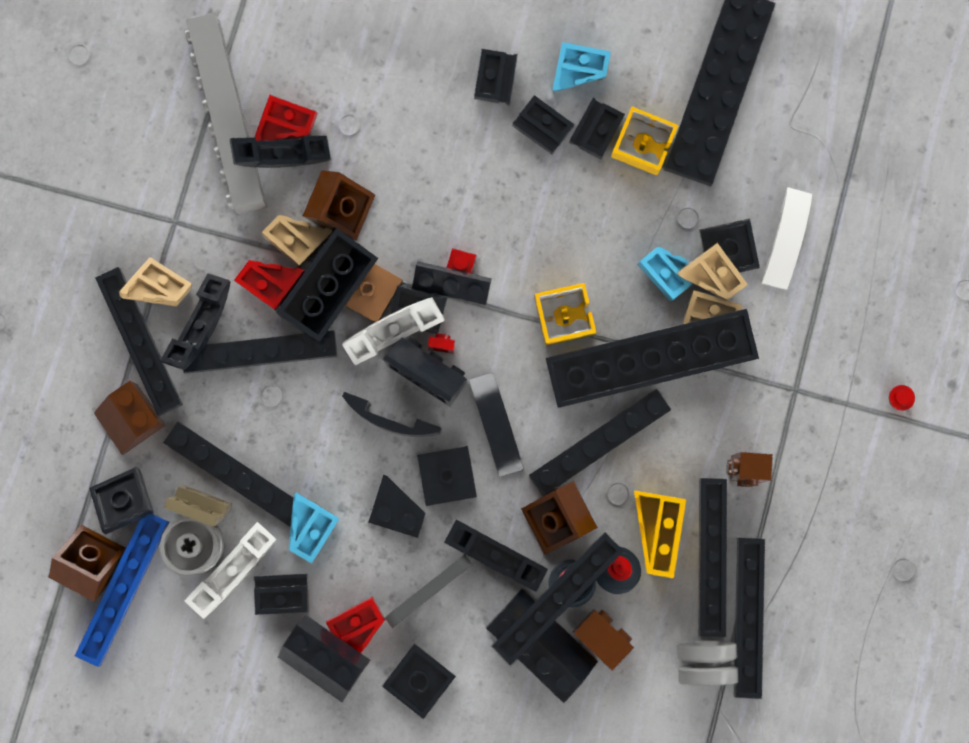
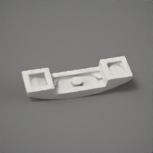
M787 188L771 256L767 261L764 272L763 284L787 290L802 245L812 194Z
M431 297L384 317L344 341L342 345L353 364L357 365L377 355L378 351L399 341L401 337L405 338L419 330L423 332L443 322L445 319Z
M257 522L239 541L240 543L205 581L199 584L184 602L205 619L247 576L277 539Z

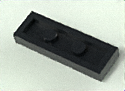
M418 261L412 288L486 305L492 278Z

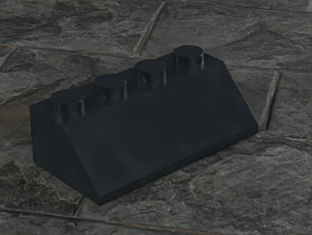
M336 228L278 308L276 314L320 342L379 258Z
M521 588L486 626V629L498 639L535 601ZM556 621L518 658L563 703L580 687L598 663Z

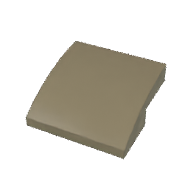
M183 485L178 486L175 496L167 498L164 508L214 527L226 516L233 503Z

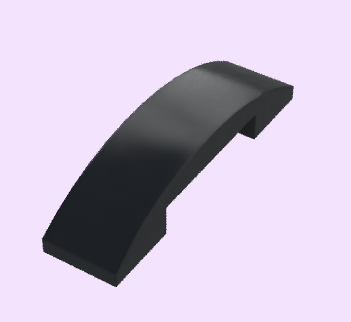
M327 135L303 136L300 140L256 141L255 137L230 138L229 140L233 163L238 166L282 168L311 165L331 160Z
M207 273L196 293L200 300L178 340L172 338L160 360L162 363L185 370L197 358L209 341L221 317L230 289V280Z
M493 372L469 379L499 478L524 470Z
M344 392L342 395L357 414L385 431L409 437H431L441 434L442 428L417 419L414 428L368 412L370 402L366 399Z
M457 519L444 541L445 544L537 592L548 571V568Z

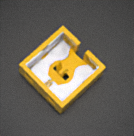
M631 106L611 158L658 176L667 155V151L664 148L669 149L678 125Z
M585 283L535 293L534 300L545 346L595 336L596 328L592 312H589L586 316L584 310L585 307L589 306ZM563 320H568V323L564 324Z

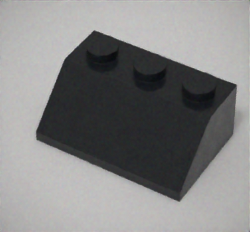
M401 337L383 358L386 366L451 407L467 383V378L463 377L465 372L455 365L449 368L442 363L444 359L433 351L430 354L426 353L421 349L423 345L410 337L406 340Z
M307 615L296 624L283 644L278 656L279 659L340 702L345 700L371 661Z

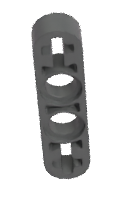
M464 554L388 614L385 620L392 628L395 627L473 564Z

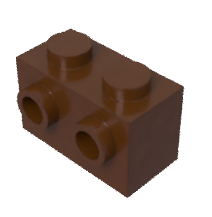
M739 452L731 455V460L728 459L726 465V473L730 475V481L737 482L739 487L758 486V483L772 481L773 454Z
M593 609L572 632L613 671L633 650L634 647L629 643L632 638L622 628L617 631L611 625L613 619L606 612L601 610L598 613Z

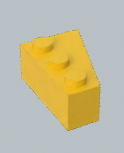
M634 490L647 574L674 578L687 500Z

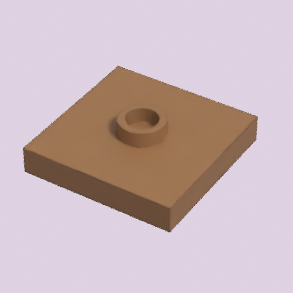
M374 264L345 306L375 323L381 320L395 296L397 286L402 284L403 279Z

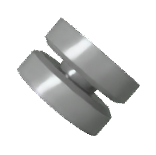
M189 517L179 518L168 525L160 541L161 557L167 567L178 574L197 575L210 571L217 566L223 557L225 548L223 534L217 525L212 527ZM193 541H195V542H196V545L193 547V550H192V549L190 548V544H191Z
M695 641L694 643L677 645L678 659L683 662L695 663L684 665L678 669L680 684L726 685L738 683V668L729 664H720V662L733 661L737 658L736 643Z

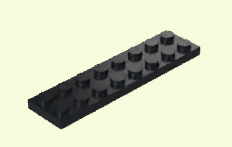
M724 0L666 162L665 171L710 187L712 186L776 5L775 2L769 0Z
M743 309L545 359L557 407L561 408L759 359L748 311Z

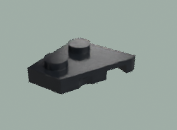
M383 475L368 523L418 538L426 513L388 476Z

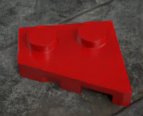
M269 94L254 137L256 141H268L310 136L318 113Z
M249 260L234 281L277 311L305 271L297 267L290 268L278 264H265Z
M372 596L327 620L326 625L330 632L362 653L384 623L385 617Z

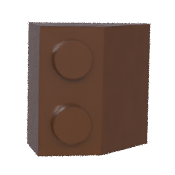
M322 170L302 216L322 228H330L332 231L338 228L351 239L357 240L376 194L340 172Z
M128 381L109 394L94 412L122 455L166 426L139 385L132 381Z
M574 481L521 508L544 555L598 528Z
M81 524L52 557L48 578L95 601L109 584L126 547Z

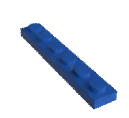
M155 514L140 519L74 655L75 657L97 667L102 665L160 544L162 534L170 521Z

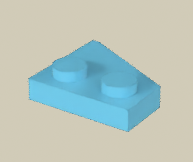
M562 42L552 91L557 92L606 78L611 51Z
M659 246L637 264L670 302L693 284L677 275L678 271L689 264L687 259L679 255H672L669 251Z
M295 492L288 549L308 562L313 563L339 521V518Z

